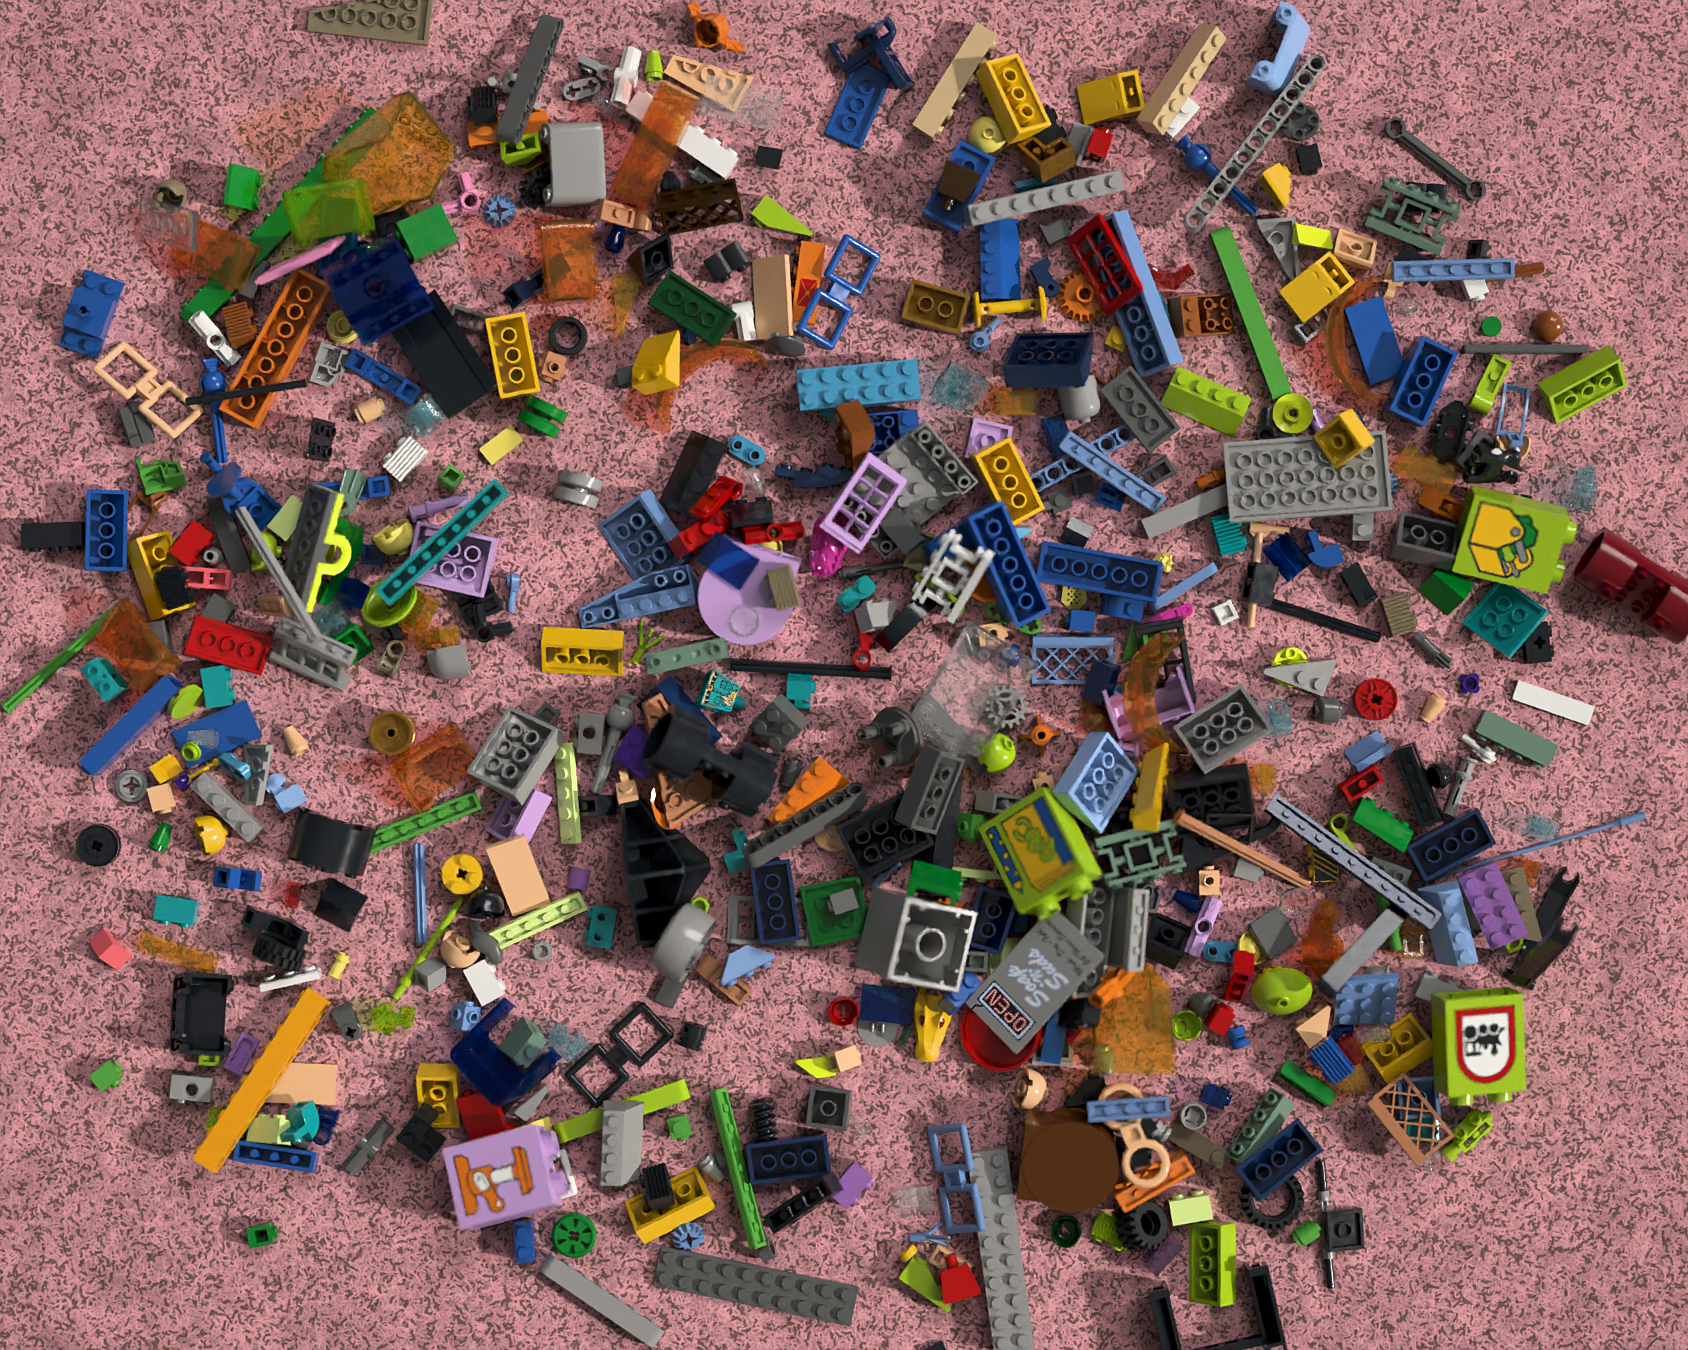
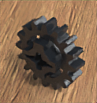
M537 166V171L534 172L530 169L531 174L529 176L527 174L523 175L525 181L519 182L522 187L518 191L521 193L520 198L528 207L532 206L536 210L539 206L541 210H544L545 200L542 194L543 189L548 184H551V174L548 167L545 166L542 170L540 166Z

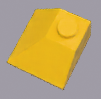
M1280 163L1265 170L1257 178L1279 212L1288 205L1291 183L1289 177L1291 174L1288 168Z

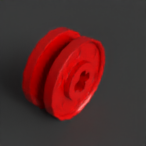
M1372 678L1364 680L1356 687L1352 701L1354 709L1360 716L1367 720L1379 721L1393 714L1397 707L1398 697L1391 683L1384 679ZM1372 695L1379 696L1378 704L1371 702V699H1373Z

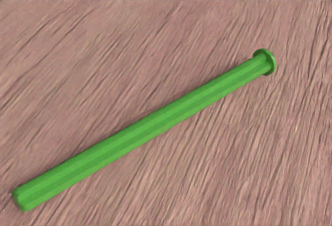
M124 599L118 601L4 702L0 701L1 706L11 714L12 710L124 613L130 607L127 601Z

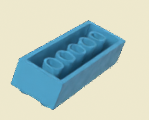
M917 359L796 370L795 372L799 414L836 410V406L859 399L863 407L913 403L921 400Z

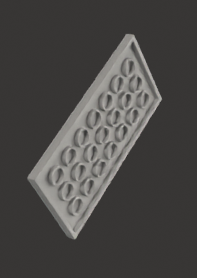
M1386 430L1369 431L1375 442L1337 469L1334 468L1313 436L1223 443L1229 524L1393 511Z

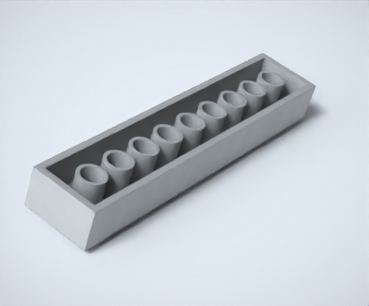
M1003 1145L971 1150L974 1169L969 1171L970 1183H976L978 1186L985 1222V1230L977 1232L993 1350L1035 1349L1007 1147Z

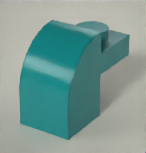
M739 827L731 830L738 849L723 855L730 875L748 867L742 852V846L745 842H748L745 831H740Z
M313 1100L300 1101L286 1111L292 1126L279 1135L281 1142H291L293 1144L303 1139H312L316 1135L319 1128V1115Z

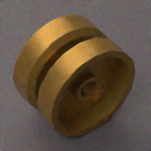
M396 710L382 712L377 715L370 723L368 731L369 740L373 747L386 755L401 754L410 749L415 742L417 734L411 717L404 712ZM390 729L395 731V735L392 737L389 736V733H391Z

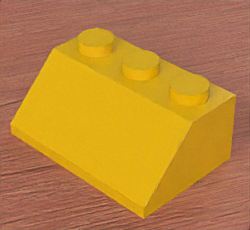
M1411 1013L1360 1046L1386 1084L1402 1072L1406 1074L1433 1055L1431 1038Z

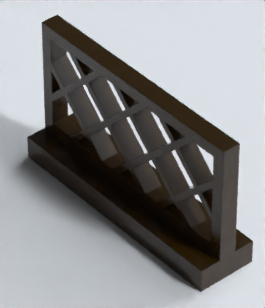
M735 178L655 194L664 233H670V235L744 221ZM734 199L731 203H728V202L725 201V200ZM714 203L711 207L706 206V204ZM719 205L726 207L722 212L715 210ZM694 207L691 211L686 210V208ZM699 209L706 211L702 216L695 214ZM730 210L738 212L737 215H727ZM674 211L671 215L666 214V212ZM679 213L686 215L683 220L676 218ZM711 214L717 216L716 219H707ZM691 218L698 220L696 223H687ZM671 222L678 224L676 227L667 228Z

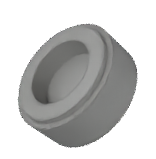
M546 941L537 942L532 949V954L538 961L548 960L553 953L552 946Z

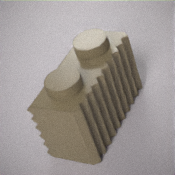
M791 564L767 570L764 581L766 587L771 588L772 595L769 596L772 608L776 607L777 611L800 606L801 600Z
M1400 592L1379 599L1391 638L1416 630L1415 626L1418 625L1415 614H1411L1409 607L1412 606V602L1408 594L1405 595V592Z

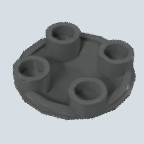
M1299 102L1281 125V132L1292 141L1308 140L1319 129V115L1312 107Z
M773 332L766 343L771 351L786 357L802 356L806 350L801 343L802 338L796 335L787 337Z

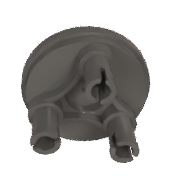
M899 706L884 708L875 716L872 723L868 724L867 727L859 728L857 730L859 733H856L860 741L871 738L872 746L879 756L876 759V765L880 769L889 766L895 767L911 764L918 758L923 745L922 731L917 719L907 709Z

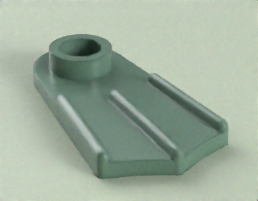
M358 469L344 470L338 493L344 495L343 502L348 503V508L346 510L340 508L339 514L349 515L353 512L368 481L367 477Z

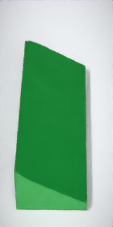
M1286 1060L1275 1072L1276 1075L1323 1108L1330 1106L1337 1095L1336 1092L1290 1060Z

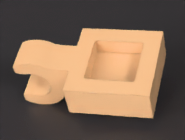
M1389 262L1382 282L1387 284L1383 298L1391 300L1394 297L1396 287L1402 288L1404 282H1392V263Z
M626 767L620 768L621 782L615 783L619 804L639 800L636 781L629 779Z

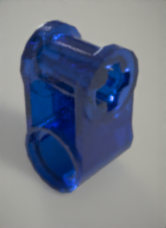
M320 1105L318 1110L319 1128L316 1135L312 1138L315 1144L323 1146L332 1140L341 1110L337 1109L335 1111ZM320 1130L327 1133L326 1141L319 1139L318 1133Z

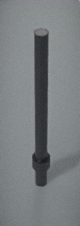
M302 379L210 394V392L201 393V396L185 398L186 406L196 404L209 405L215 401L307 387V380Z

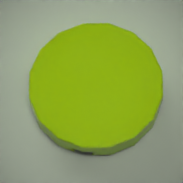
M195 684L182 688L176 698H171L167 710L176 719L190 715L202 704L205 698L204 691Z

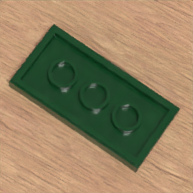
M671 270L668 271L647 303L714 348L737 316L736 312Z

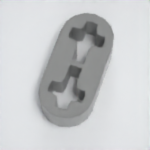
M594 77L584 78L566 84L563 94L568 101H579L598 95L601 90V84ZM591 81L593 84H597L593 92L590 89L583 90L584 87L589 86ZM570 87H573L574 90L581 89V91L575 93V97L567 95Z

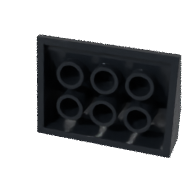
M1247 762L1216 767L1206 774L1202 770L1166 775L1172 819L1179 809L1184 810L1185 814L1202 823H1205V816L1209 813H1250L1254 816L1253 827H1256ZM1209 817L1208 826L1219 832L1249 828L1250 817ZM1180 824L1175 825L1176 839L1199 836V834Z
M905 790L834 826L862 881L935 845L928 832L909 828L894 820Z

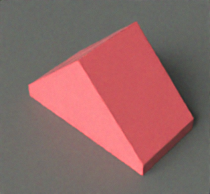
M102 928L89 941L98 958L116 970H119L132 956L105 928Z

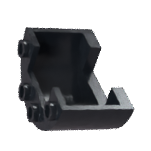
M300 807L286 854L290 860L302 861L301 865L313 868V865L321 867L320 871L332 874V871L345 873L344 876L356 879L357 876L364 875L377 829L360 824H351L322 815L318 811Z

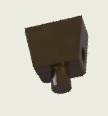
M947 159L937 194L944 197L940 208L951 212L955 202L964 205L980 182L982 175Z

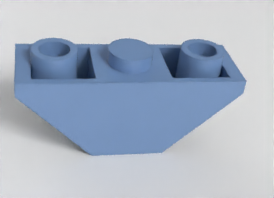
M748 945L729 954L725 958L718 982L719 988L724 985L726 988L733 986L737 983L736 979L741 976L744 979L755 974L753 970L758 967L761 970L772 965L771 960L776 958L775 955Z

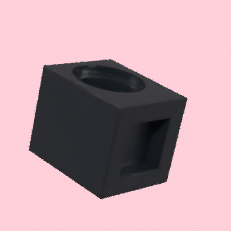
M1317 143L1299 147L1295 150L1297 162L1300 163V174L1306 173V176L1318 174V170L1323 166Z

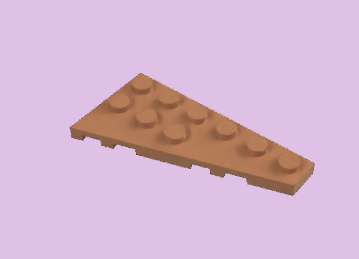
M657 693L642 703L648 736L658 719L668 708L661 693ZM656 770L665 818L669 829L712 802L711 790L713 784L711 780L702 776L703 773L696 770L684 782L673 784L665 780L666 776Z

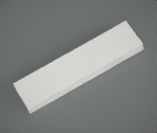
M1517 680L1511 697L1512 700L1584 725H1589L1595 706Z

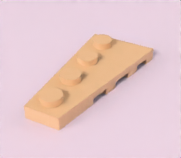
M673 55L664 71L665 75L735 113L754 79L753 76H746Z

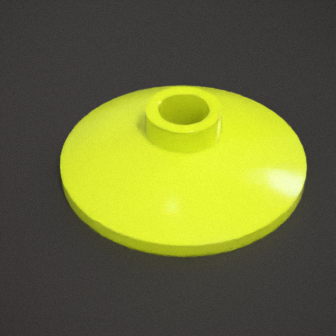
M1297 393L1286 394L1279 398L1274 405V422L1280 430L1286 433H1300L1311 424L1313 407L1310 401L1303 395ZM1295 409L1297 416L1292 417L1290 411Z

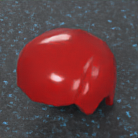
M847 996L834 998L828 1006L827 1014L829 1019L835 1025L841 1027L853 1024L857 1016H859L857 1003ZM842 1005L846 1008L844 1016H842Z

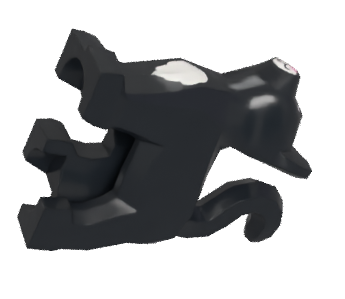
M1477 443L1473 448V452L1479 455V462H1474L1472 458H1467L1464 466L1469 470V474L1463 475V480L1468 484L1501 483L1511 478L1510 484L1514 485L1518 482V473L1508 470L1499 474L1504 465H1507L1519 472L1523 471L1519 465L1521 462V450L1517 447L1507 450L1499 448L1484 449L1481 444Z

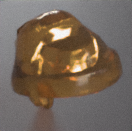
M1083 698L1082 725L1088 734L1090 731L1109 733L1113 723L1108 708L1103 705L1091 704L1090 701Z

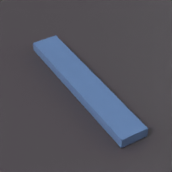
M1514 258L1392 261V282L1515 278Z
M1069 430L1057 445L1059 449L1154 514H1156L1167 498Z

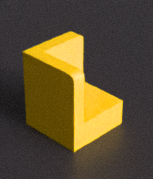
M168 754L149 767L159 784L166 783L183 771V768L173 754Z

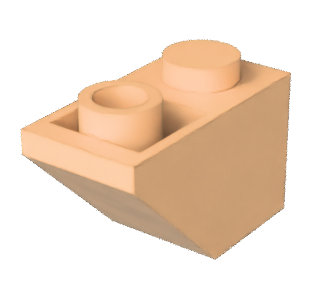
M1321 1003L1316 1005L1312 1009L1314 1013L1312 1017L1310 1015L1308 1017L1303 1015L1295 1021L1297 1025L1294 1026V1029L1309 1048L1327 1036L1331 1008L1326 1003L1324 1005Z

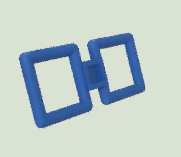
M843 235L824 272V276L831 282L826 292L820 288L814 291L796 326V330L828 350H833L853 313V308L844 302L849 292L858 297L862 295L881 258L880 254L850 235ZM848 244L871 258L857 287L833 273ZM820 298L843 311L830 340L806 327Z

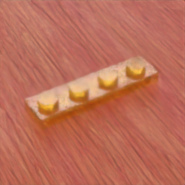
M145 930L142 932L137 947L139 951L208 974H215L220 955Z

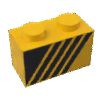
M1307 845V857H1311V865L1307 869L1308 877L1312 878L1313 882L1339 881L1338 865L1313 846Z

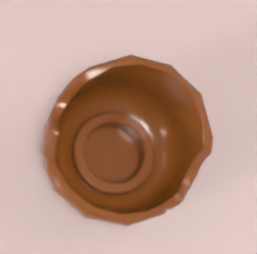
M1552 310L1539 312L1532 323L1533 333L1538 339L1543 341L1555 340L1563 330L1562 318L1557 312Z

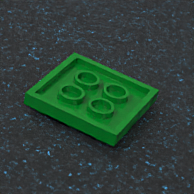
M859 875L800 887L812 947L862 936L867 910ZM852 887L859 908L835 915L834 911L829 910L827 900L830 899L829 894Z

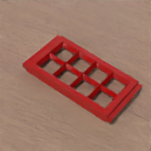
M1101 213L1097 214L1066 239L1067 245L1104 310L1109 315L1113 314L1144 290L1143 284ZM1098 228H1101L1106 239L1096 245L1091 234ZM1087 238L1093 249L1083 255L1078 244ZM1109 243L1115 254L1105 261L1099 249ZM1096 253L1102 264L1092 271L1087 259ZM1118 258L1123 270L1114 276L1108 264ZM1105 268L1110 280L1101 286L1095 274ZM1126 273L1132 285L1122 291L1117 279ZM1113 283L1119 294L1109 301L1104 289Z

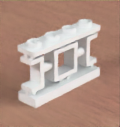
M952 529L949 535L945 533L939 542L942 545L941 549H935L930 558L933 561L931 566L926 565L921 573V576L924 577L921 582L917 580L912 592L915 594L912 600L915 601L917 598L923 604L928 596L944 606L941 615L948 616L947 621L954 624L995 553L989 549L985 552L982 547H979L976 554L958 545L962 536L954 534L955 530ZM951 541L953 544L950 551L958 556L955 560L946 555L942 562L939 559ZM979 557L981 561L970 578L968 574L971 569L963 565V562L966 559L975 564ZM945 565L963 574L957 586L939 576ZM930 574H935L931 582L938 585L939 589L936 591L928 586L924 593L921 592ZM959 589H961L963 592L953 609L949 608L953 600L944 596L946 591L956 596Z

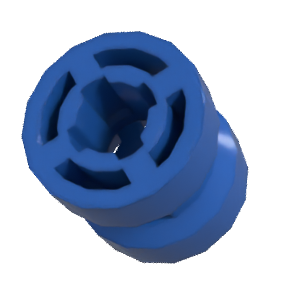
M1244 1025L1227 1029L1225 1034L1230 1041V1050L1250 1045L1248 1038L1244 1035Z

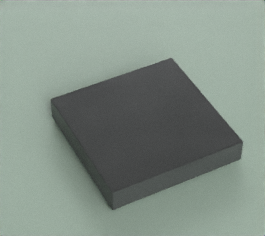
M1279 906L1272 908L1247 925L1266 961L1271 960L1298 941Z

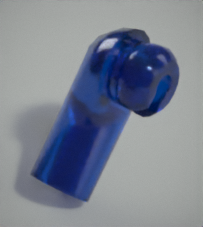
M1353 1024L1334 1025L1328 1031L1327 1037L1330 1035L1334 1042H1337L1344 1034H1354Z

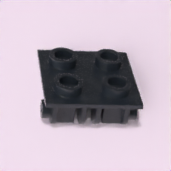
M313 417L306 454L307 458L329 463V458L333 453L332 441L336 435V423Z

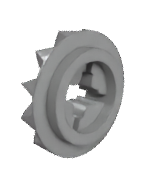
M124 771L116 780L117 794L125 801L135 802L141 800L147 794L149 785L146 777L140 771ZM131 780H134L135 784L140 785V787L134 788L133 795L131 788L124 787V785L130 784Z

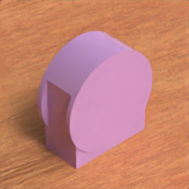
M725 533L716 558L704 573L698 591L700 612L708 627L719 637H724V640L741 645L758 644L775 636L787 623L793 607L777 611L776 607L772 608L769 599L772 592L770 587H766L764 576L767 575V570L791 564L794 578H796L802 558L760 544L745 545L741 538Z

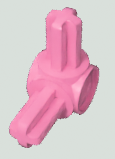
M469 172L458 174L462 191L459 194V199L441 204L446 215L458 211H463V213L474 212L480 208L481 201L477 189H473ZM469 197L476 198V203L473 206L469 207L466 205V200Z

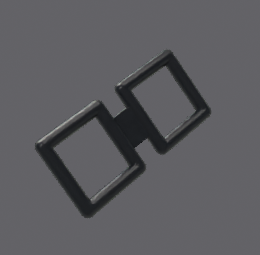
M640 1002L609 1031V1036L617 1044L607 1051L600 1043H596L565 1072V1077L594 1108L602 1105L603 1101H606L630 1078V1075L622 1067L630 1058L637 1066L642 1067L674 1036L673 1032L645 1002ZM643 1012L663 1033V1036L640 1057L619 1033ZM599 1053L620 1077L596 1098L575 1074Z

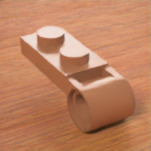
M600 199L596 219L633 230H646L650 233L654 212Z
M707 953L695 967V970L713 983L738 1006H741L753 990L739 978L736 979L737 983L733 986L726 988L724 985L719 988L718 982L723 965Z

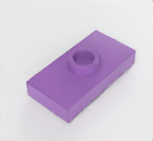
M242 1031L223 1068L241 1077L261 1040Z

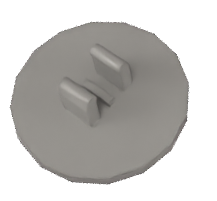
M870 1008L859 1018L857 1025L858 1034L870 1046H885L896 1036L897 1021L894 1015L885 1008Z

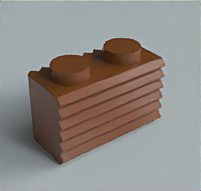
M246 301L222 307L228 339L233 349L254 344L259 331L256 323L253 324L252 319L255 318L253 307H249Z

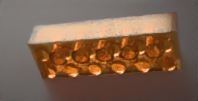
M667 80L660 82L609 190L610 192L644 210L650 208L656 196L655 194L660 188V183H662L663 174L668 171L701 98Z

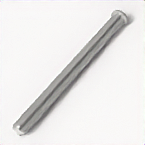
M238 507L235 510L237 518L310 639L309 644L313 646L324 640L325 636L320 634L246 507Z

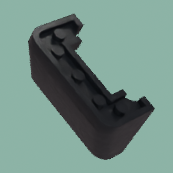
M190 972L175 975L170 1031L171 1055L228 1056L231 1050V1041L224 1034L226 996L234 990L232 975Z

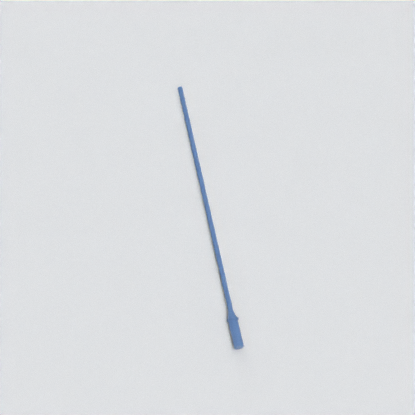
M1643 811L1626 817H1619L1613 823L1448 871L1429 881L1613 826L1623 827L1624 825L1644 820L1646 817ZM1418 880L1411 883L1412 886H1415L1426 882Z

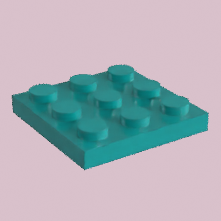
M1496 582L1464 619L1462 624L1510 659L1549 612L1516 587Z

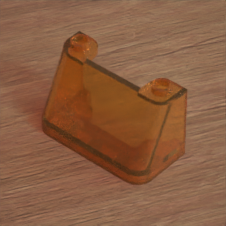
M181 211L177 219L170 261L174 262L173 267L182 271L185 268L191 269L223 283L222 288L234 292L236 289L242 292L262 248L237 234Z
M122 597L97 631V639L95 641L102 649L105 648L128 676L131 680L129 683L131 687L137 692L140 690L146 694L164 675L170 674L180 665L182 660L177 654H171L169 647L160 640L144 620L141 609L130 600Z
M453 722L394 758L390 762L389 768L392 779L419 815L433 807L435 796L465 777H468L470 780H477L466 773L476 758L477 753L460 726Z

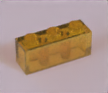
M1411 444L1408 447L1403 445L1392 467L1448 495L1459 475L1455 471L1456 467L1447 462L1444 465L1438 463V458L1429 453L1426 456L1420 454V449Z

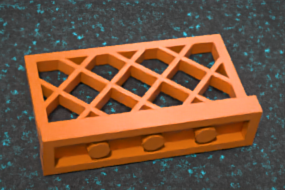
M1181 1148L1168 1154L1170 1161L1169 1172L1158 1185L1149 1188L1137 1187L1129 1182L1127 1178L1115 1185L1113 1193L1125 1213L1195 1173ZM1161 1159L1136 1172L1134 1175L1139 1179H1152L1161 1170Z

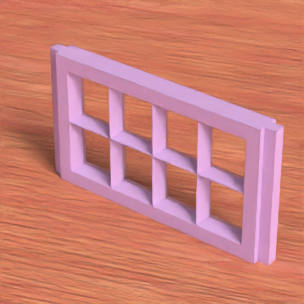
M868 452L821 521L819 527L859 554L905 486L907 479ZM868 466L880 474L873 485L861 477ZM883 477L895 485L889 496L876 488ZM858 481L870 489L863 500L851 492ZM873 492L885 500L879 511L867 503ZM848 495L860 503L854 514L842 507ZM863 507L875 514L869 526L857 518ZM838 510L850 518L844 529L832 522ZM854 521L866 529L859 540L847 532Z

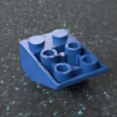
M918 410L867 414L874 425L875 436L869 452L872 455L881 454L909 429L919 425Z

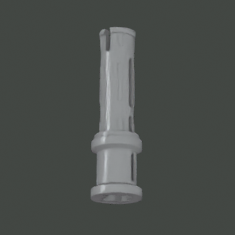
M1463 755L1460 757L1462 760L1458 771L1454 773L1456 779L1443 813L1454 817L1456 816L1467 782L1473 778L1471 774L1474 766L1478 764L1477 760ZM1469 763L1466 772H1464L1466 764ZM1460 788L1455 803L1452 805L1457 789Z

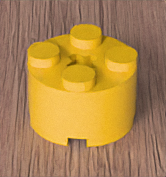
M459 853L450 857L442 867L443 883L447 889L455 894H468L476 890L484 879L482 862L476 856L469 853ZM460 868L463 871L466 870L468 872V874L465 875L466 879L463 876H459V873L461 872Z

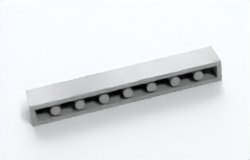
M1115 170L962 206L966 226H974L1125 189L1121 170Z

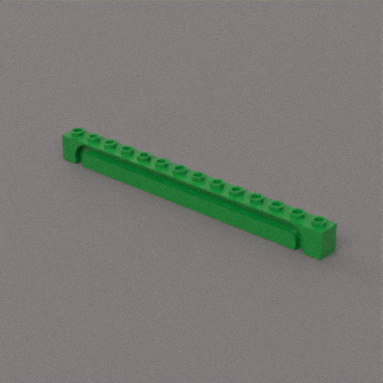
M373 107L366 108L360 113V119L355 124L352 123L346 128V134L341 139L338 138L331 145L332 149L320 156L318 159L319 163L314 168L311 167L304 174L305 178L301 183L297 182L293 185L288 197H283L277 203L275 211L273 213L269 212L263 218V224L259 228L255 227L249 234L250 238L246 242L242 241L235 250L237 252L232 257L228 256L222 262L223 267L218 272L214 271L209 276V282L204 287L200 286L195 291V297L182 305L180 308L182 311L179 313L180 316L189 323L188 320L191 316L200 310H203L210 320L217 315L222 307L237 293L238 289L263 260L267 261L319 205L322 197H326L370 150L375 142L383 136L391 125Z

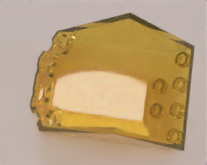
M408 90L390 98L323 157L324 166L321 178L329 185L337 197L361 200L360 209L364 210V213L367 215L376 216L431 199L457 148L411 91Z
M1144 965L1143 971H1134L1135 975L1132 977V980L1122 988L1123 994L1118 998L1111 999L1101 1009L1099 1026L1088 1030V1066L1093 1073L1175 1074L1176 1052L1170 985L1151 965ZM1107 966V974L1112 973L1117 968Z

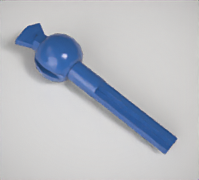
M1187 135L1181 137L1175 144V148L1181 149L1185 153L1184 163L1190 170H1202L1213 181L1221 172L1210 161L1212 157L1211 151L1204 144L1196 143L1193 145L1189 142ZM1236 186L1229 192L1228 195L1250 216L1259 209Z
M219 358L201 360L205 367V373L200 376L198 383L202 393L224 392L227 387L225 376L221 372H217L216 366ZM215 401L209 404L216 461L217 463H227L222 410L219 409L221 401Z

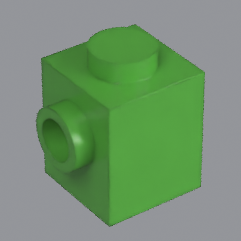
M111 1059L91 1074L89 1078L101 1092L109 1087L113 1089L122 1082L120 1078L124 1075L122 1073L123 1067L119 1062H113Z
M688 1112L667 1118L671 1139H677V1141L689 1139L688 1136L692 1134V1128Z

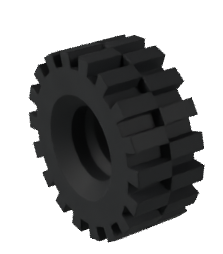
M262 933L258 935L252 950V954L255 957L283 969L286 968L296 972L300 970L307 953L304 949L303 951L296 950L287 943Z

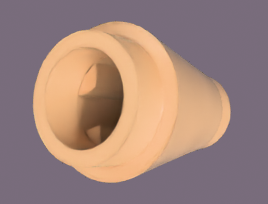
M1433 692L1431 696H1428L1419 717L1430 723L1446 707L1445 703L1447 700Z
M289 726L282 731L290 753L294 754L295 757L309 750L308 742L293 726Z

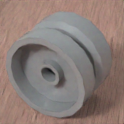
M561 470L558 480L570 486L569 488L563 486L556 487L553 497L596 509L599 499L594 495L588 494V491L601 492L603 481L592 478V476L584 473Z

